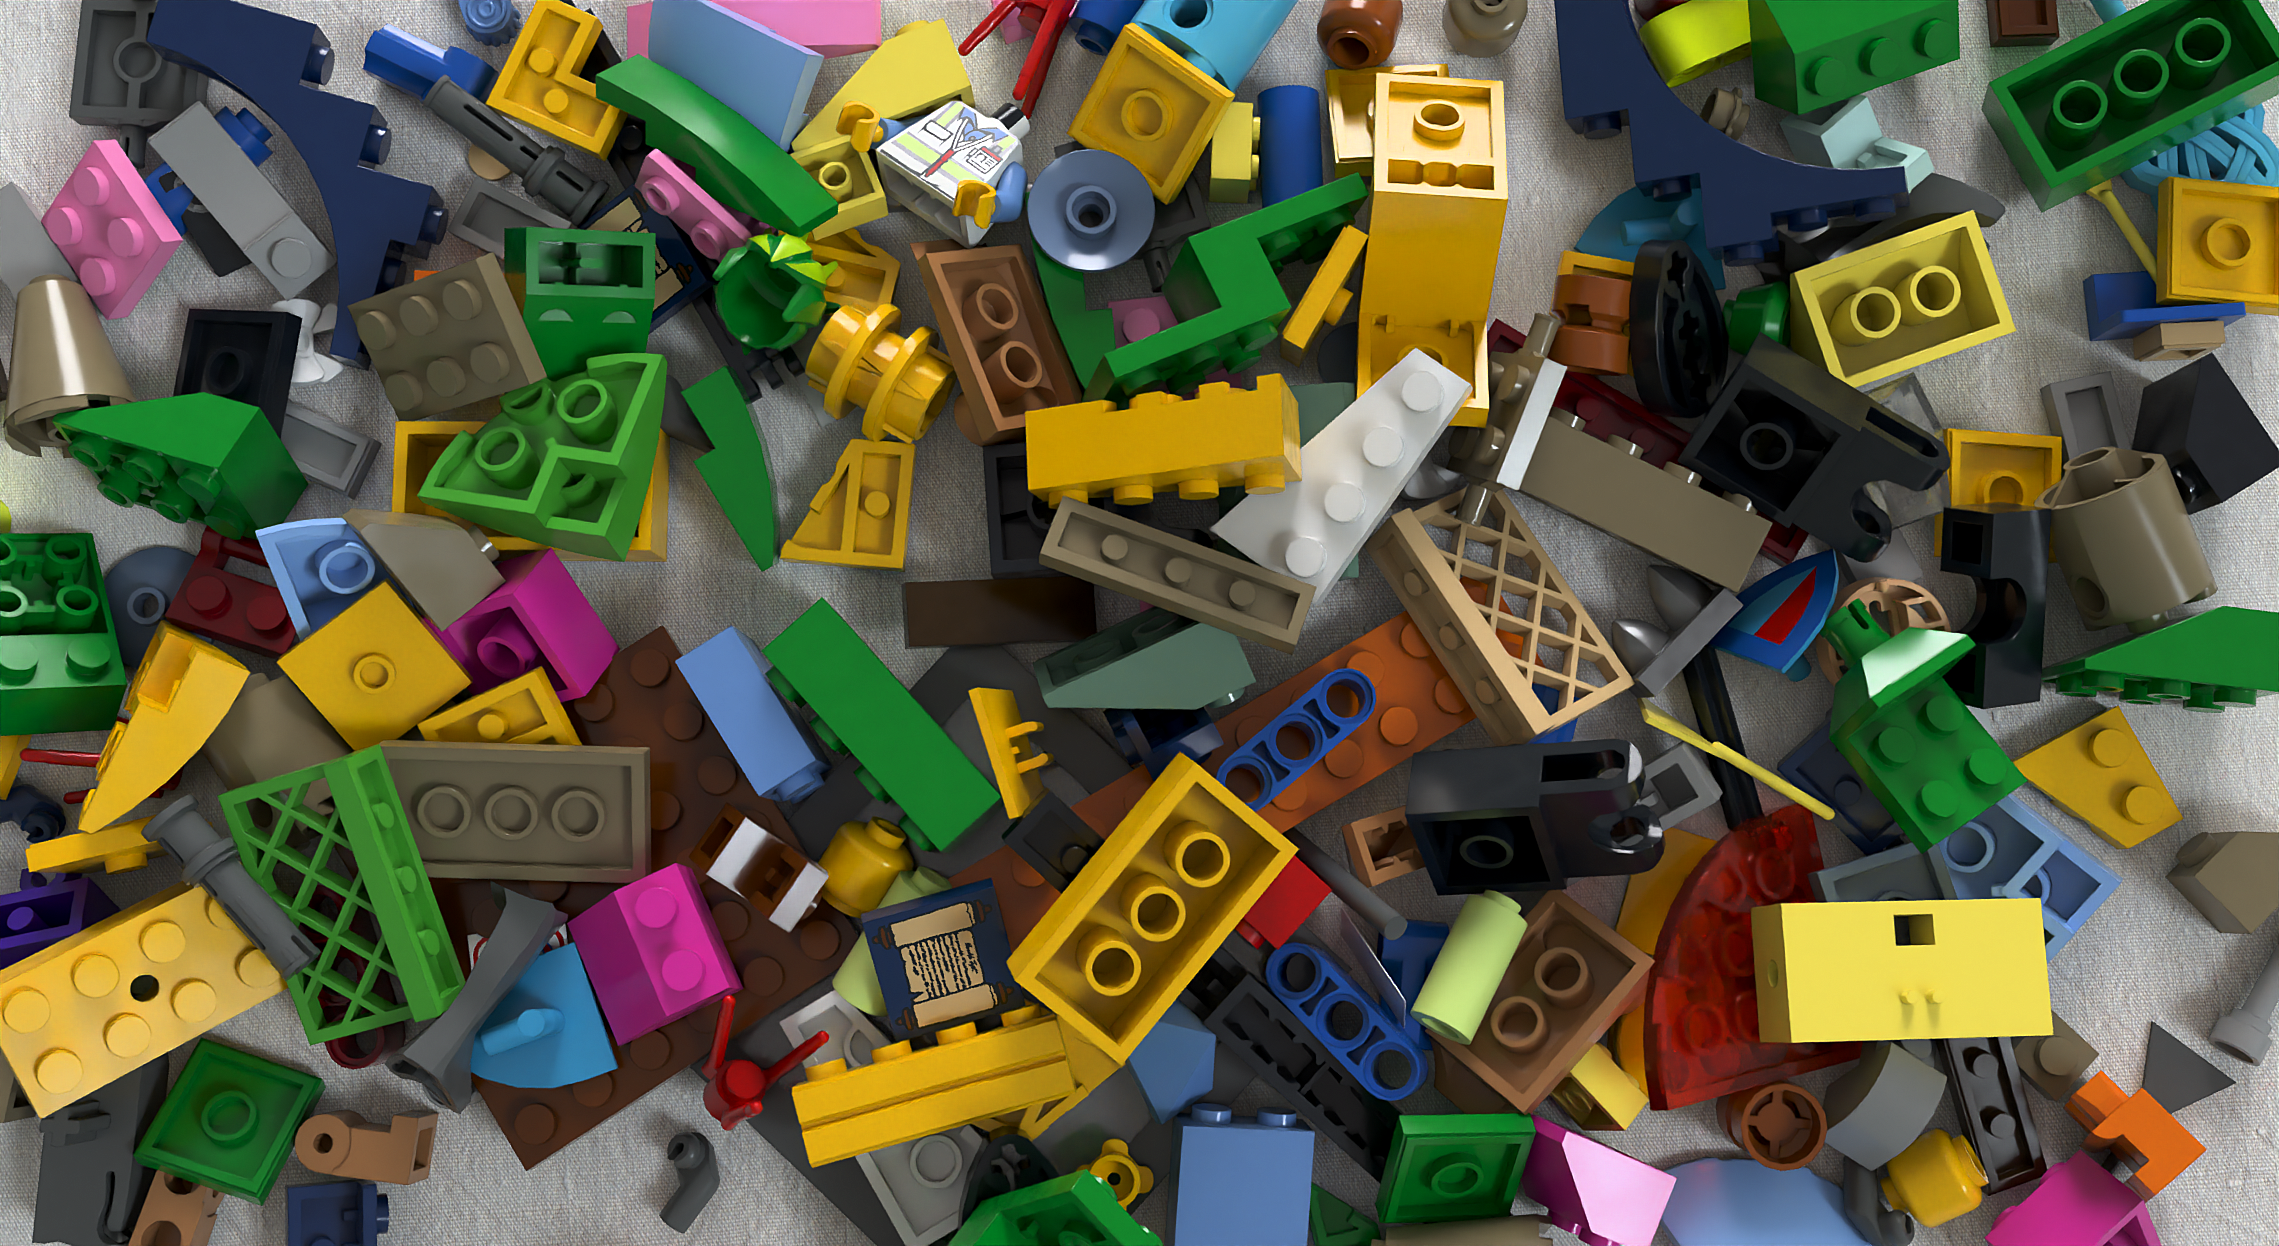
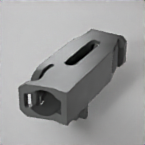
M131 993L133 998L144 995L141 993ZM168 1052L41 1119L39 1129L40 1133H44L32 1243L62 1242L71 1246H128L133 1234L129 1228L136 1226L157 1171L156 1169L138 1164L133 1154L166 1099L170 1065Z

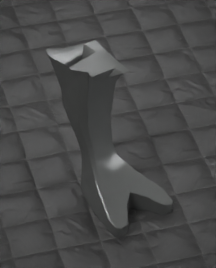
M1930 173L1909 193L1910 206L1895 208V216L1871 222L1856 221L1855 216L1828 220V225L1824 228L1805 231L1801 235L1791 238L1777 230L1779 251L1764 253V261L1754 264V266L1759 270L1765 283L1783 281L1790 288V274L1971 210H1974L1980 228L1991 227L2003 216L2005 206L1992 195L1966 183L1936 173ZM1984 239V241H1985V243H1986V246H1987V249H1988V252H1989L1990 245H1989L1988 242Z
M492 881L490 882L494 902L503 913L463 989L447 1011L389 1056L384 1063L389 1071L396 1076L422 1083L447 1108L457 1114H461L471 1102L470 1063L475 1034L535 962L553 935L568 919V914L557 911L552 903L530 899Z

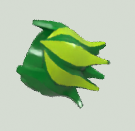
M771 227L766 228L763 235L748 238L745 246L729 249L712 275L716 281H719L718 284L713 285L717 313L724 321L727 330L741 343L745 356L753 349L759 350L765 347L783 351L801 340L809 328L817 327L823 315L835 313L841 308L837 303L827 302L824 296V291L827 287L826 280L836 270L838 263L834 261L821 266L819 262L812 259L814 251L805 243L810 232L800 238L789 234L775 236Z

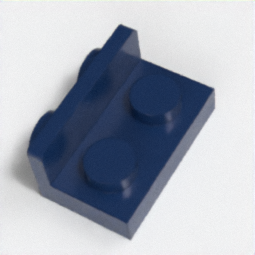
M1831 707L1826 712L1825 720L1778 762L1777 770L1792 785L1832 808L1835 816L1830 821L1865 855L1882 851L1900 836L1903 830L1829 739Z

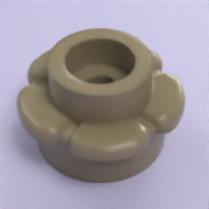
M1716 87L1708 96L1700 118L1737 141L1747 125L1751 108L1750 105L1743 103L1741 99L1743 92L1740 88L1735 87L1729 92Z

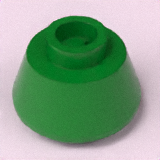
M1774 281L1744 288L1739 291L1736 300H1726L1722 314L1731 350L1744 356L1759 332L1786 348L1789 347L1790 288L1783 281Z

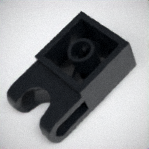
M1759 332L1693 430L1677 459L1681 464L1732 495L1741 494L1749 498L1755 509L1788 529L1793 523L1844 555L1862 563L1877 560L1889 546L1892 536V524L1889 515L1864 494L1863 486L1869 482L1886 480L1915 492L1924 491L1934 486L1950 467V457L1946 446L1932 434Z
M1026 443L982 446L990 565L993 579L1073 577L1072 575L1039 564L1040 551L1051 524H1047L1045 518L1038 519L1036 517V513L1046 511L1047 502H1043L1028 491ZM1113 496L1088 498V505L1214 550L1213 542L1207 533L1200 529H1182L1166 526L1154 516L1150 503L1120 505L1113 502Z
M1600 739L1546 744H1511L1508 746L1445 749L1443 751L1413 753L1405 817L1437 896L1484 894L1485 890L1499 893L1567 889L1568 878L1635 875L1653 869L1659 863L1666 845L1661 823L1655 812L1647 805L1636 803L1644 788L1646 773L1639 751L1631 742L1626 740ZM1612 768L1623 769L1614 778H1597L1606 770ZM1633 834L1643 836L1641 841L1632 846L1619 845L1611 838Z

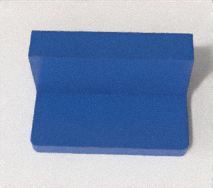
M2148 271L2093 274L2083 280L2090 341L2132 339L2160 323L2224 321V327L2246 316L2244 302L2193 306L2156 304V284Z

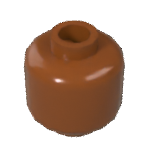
M1325 0L1317 23V41L1322 51L1338 66L1345 69L1360 70L1378 66L1388 59L1395 47L1403 21V3L1401 0Z

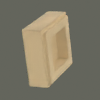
M2224 321L2160 323L2132 338L2134 360L2139 359V362L2195 360L2226 343Z

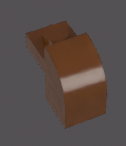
M726 802L688 856L705 874L749 901L768 920L788 933L792 931L799 920L807 918L815 910L822 897V886L829 877L828 871L728 802Z

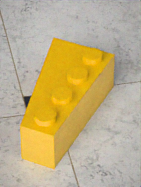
M1275 373L1256 376L1257 390L1253 391L1230 388L1229 383L1222 381L1199 385V392L1195 394V399L1183 401V398L1178 395L1157 391L1137 394L1136 397L1129 400V409L1117 411V404L1115 402L1107 400L1026 411L1028 491L1043 502L1049 501V508L1058 510L1063 496L1088 504V498L1113 496L1115 504L1139 505L1152 502L1153 493L1179 491V498L1187 500L1215 498L1219 496L1220 487L1245 486V492L1248 494L1280 493L1285 491V482L1302 481L1298 402L1282 375Z

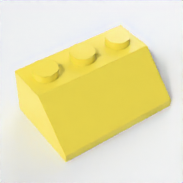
M1974 210L1790 274V344L1793 352L1854 388L2016 331Z

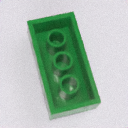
M2149 0L1989 82L1981 110L2041 213L2279 95V32L2259 0Z
M823 597L761 650L773 664L765 672L769 680L791 703L794 701L800 708L808 703L818 715L809 722L812 728L833 751H838L843 756L849 751L854 754L862 763L853 771L855 776L879 802L882 800L885 804H888L893 799L906 813L898 821V824L923 851L927 850L931 853L937 847L940 852L951 855L1005 806L999 791Z

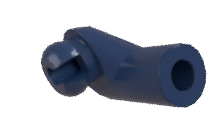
M23 784L12 787L7 799H0V824L14 821L20 826L22 831L29 833L26 840L33 844L53 840L65 829L66 817L61 805L32 785Z

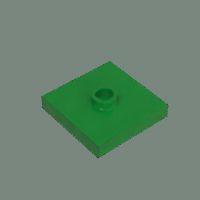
M201 1037L133 1156L138 1164L263 1206L295 1146V1138L299 1128L310 1118L326 1088L322 1078Z
M1531 1114L1399 1115L1375 1203L1379 1222H1448L1509 1216L1536 1134Z

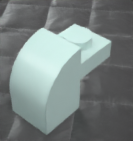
M1858 94L1799 116L1790 113L1779 123L1797 163L1842 169H1875L1904 166L1909 193L1935 170L1927 150L1882 135L1867 96Z

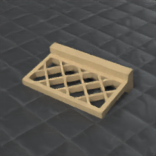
M1467 487L1414 512L1409 507L1391 515L1364 547L1496 746L1533 744L1540 738L1626 692L1636 684L1503 489L1496 493L1493 492L1488 504L1489 509L1497 519L1496 530L1482 525L1480 528L1455 519V515L1450 514L1454 511L1457 514ZM1431 524L1453 532L1450 553L1436 547L1423 528L1424 525ZM1465 538L1493 547L1491 567L1463 558ZM1506 552L1525 560L1532 571L1531 582L1504 573ZM1460 575L1488 584L1485 606L1472 601L1459 581ZM1501 590L1528 599L1526 620L1498 611ZM1542 605L1559 610L1568 623L1566 635L1540 626ZM1496 628L1524 637L1521 659L1510 656L1495 635ZM1537 642L1564 652L1562 674L1535 665ZM1578 657L1595 663L1608 684L1599 688L1577 680ZM1532 682L1560 691L1556 713L1548 714L1532 690ZM1574 696H1575V697H1578V698H1581V699H1579L1578 701H1576V702L1573 703Z

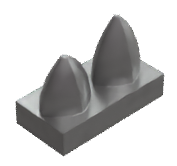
M1649 565L1647 567V581L1651 598L1669 629L1664 632L1654 624L1631 618L1615 619L1612 622L1613 649L1636 683L1628 689L1636 698L1656 697L1742 608L1743 604L1726 587L1711 590L1695 576L1677 568L1662 565Z

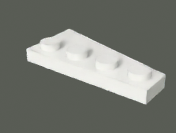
M1415 348L1301 448L1302 481L1285 482V491L1280 493L1249 494L1212 526L1210 530L1263 568L1316 586L1312 603L1320 606L1470 395L1473 387L1470 383Z
M836 990L831 991L779 1022L794 1049L819 1031H826L829 1034L828 1042L802 1062L805 1068L843 1057L847 1069L873 1062L870 1050L892 1043L860 1009L847 1002ZM971 1124L855 1156L905 1246H928L958 1227L959 1205L967 1172L983 1140V1137ZM1002 1156L997 1160L991 1161V1165L1001 1166L1004 1175L1008 1177L1011 1191L1015 1190L1013 1174L1016 1171Z

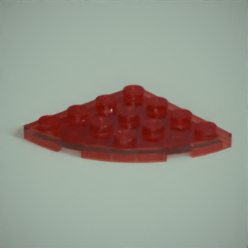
M1791 803L1767 810L1757 817L1744 821L1724 835L1700 859L1685 879L1670 906L1656 943L1652 958L1655 963L1649 970L1644 1003V1067L1651 1111L1672 1110L1860 1058L1863 1041L1760 1042L1750 908L1781 903H1817L1807 874L1825 869L1812 811L1798 803Z

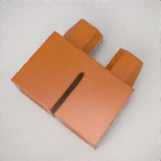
M2102 1070L2070 1097V1101L2063 1107L2089 1134L2079 1146L2085 1151L2092 1153L2103 1152L2109 1148L2134 1173L2123 1184L2141 1197L2144 1203L2157 1195L2207 1150L2146 1090L2141 1087L2129 1098Z

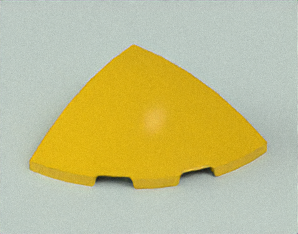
M161 620L128 689L129 694L123 709L129 711L128 713L132 714L128 725L116 721L108 735L96 765L98 772L95 780L100 782L96 789L89 790L84 799L78 829L93 834L132 810L165 784L209 738L228 713L251 672L243 664L219 648L184 629Z

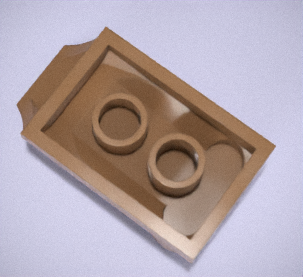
M954 239L909 243L963 390L955 400L953 412L956 424L969 441L980 447L1026 442V411L1083 403L1081 400L1082 392L1021 244L993 247L977 244L973 249H967Z
M1548 890L1524 918L1528 926L1471 1044H1461L1445 1038L1428 1028L1425 1030L1431 1041L1434 1054V1087L1465 1114H1531L1619 1016L1631 1013L1643 1004L1649 992V982L1659 971L1656 962L1561 890Z

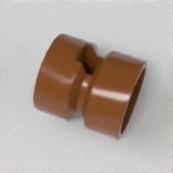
M1565 274L1556 276L1551 312L1562 323L1558 327L1547 358L1566 366V371L1602 376H1626L1630 357V338L1623 333L1624 326L1629 324L1632 282L1589 275Z
M1760 1067L1744 1069L1730 1077L1719 1092L1716 1114L1721 1130L1727 1139L1763 1166L1779 1171L1799 1169L1813 1161L1823 1148L1827 1134L1826 1115L1816 1097L1779 1073Z

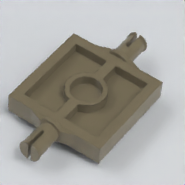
M1535 313L1523 348H1519L1513 354L1491 352L1488 360L1489 412L1486 428L1456 426L1449 441L1448 452L1451 456L1446 469L1464 476L1469 483L1458 512L1454 516L1455 519L1480 528L1493 492L1496 493L1503 488L1519 490L1567 369L1566 366L1547 358L1558 327L1562 323L1561 321L1545 314Z

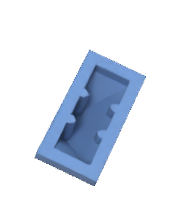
M1176 998L1125 1061L1156 1124L1161 1125L1213 1089L1216 1035L1178 998Z

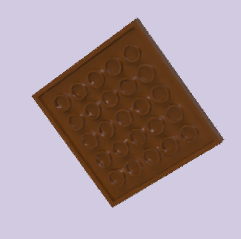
M662 625L612 656L613 660L585 697L564 701L561 704L583 746L650 748L651 874L675 863L690 867L694 872L743 986L742 990L731 994L735 998L736 1004L728 1042H730L836 973L860 936L848 916L830 905L823 897H821L815 910L807 918L799 920L792 931L788 933L768 920L749 901L705 874L688 857L726 802H728L811 859L776 801L758 796L675 663L677 659L684 655L668 629ZM336 842L334 848L353 880H355L359 868L353 851ZM428 877L465 981H467L471 973L467 935L478 934L484 938H490L503 913L494 902L490 881L530 899L552 903L557 911L568 914V919L565 922L568 944L575 941L567 923L612 892L631 884ZM588 975L618 1065L617 1069L585 1081L555 1088H517L483 1079L472 1072L471 1079L526 1171L533 1170L710 1055L718 1013L723 999L622 1046H618Z

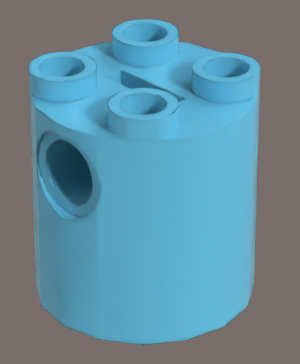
M1145 0L1130 23H1135L1228 90L1235 93L1299 0Z

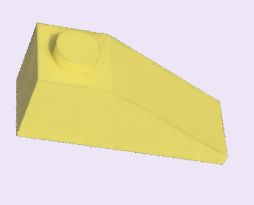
M942 18L931 23L926 20L909 23L899 29L895 37L884 41L792 141L791 145L794 152L847 135H840L836 131V126L844 104L849 101L865 103L874 108L879 113L880 118L896 121L933 113L950 101H962L971 108L976 107L971 83L944 19Z

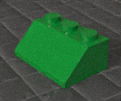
M1748 0L1755 98L1798 116L1960 59L1958 0Z

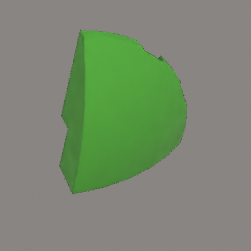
M623 353L593 357L586 360V371L572 374L557 381H551L546 377L533 384L508 392L499 399L501 412L486 423L476 434H469L463 430L454 438L428 473L417 495L418 498L425 504L502 533L582 555L625 562L640 519L652 474L664 406L668 361L663 354Z

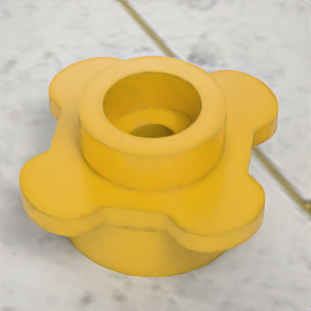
M1118 1138L1106 1140L1102 1145V1153L1091 1164L1080 1165L1076 1170L1077 1172L1087 1169L1091 1174L1106 1181L1115 1191L1117 1202L1125 1211L1126 1206L1135 1199L1137 1194L1149 1192L1154 1182L1151 1169L1147 1166H1139L1128 1154L1126 1142ZM1109 1174H1119L1120 1182L1117 1185H1111L1107 1179Z

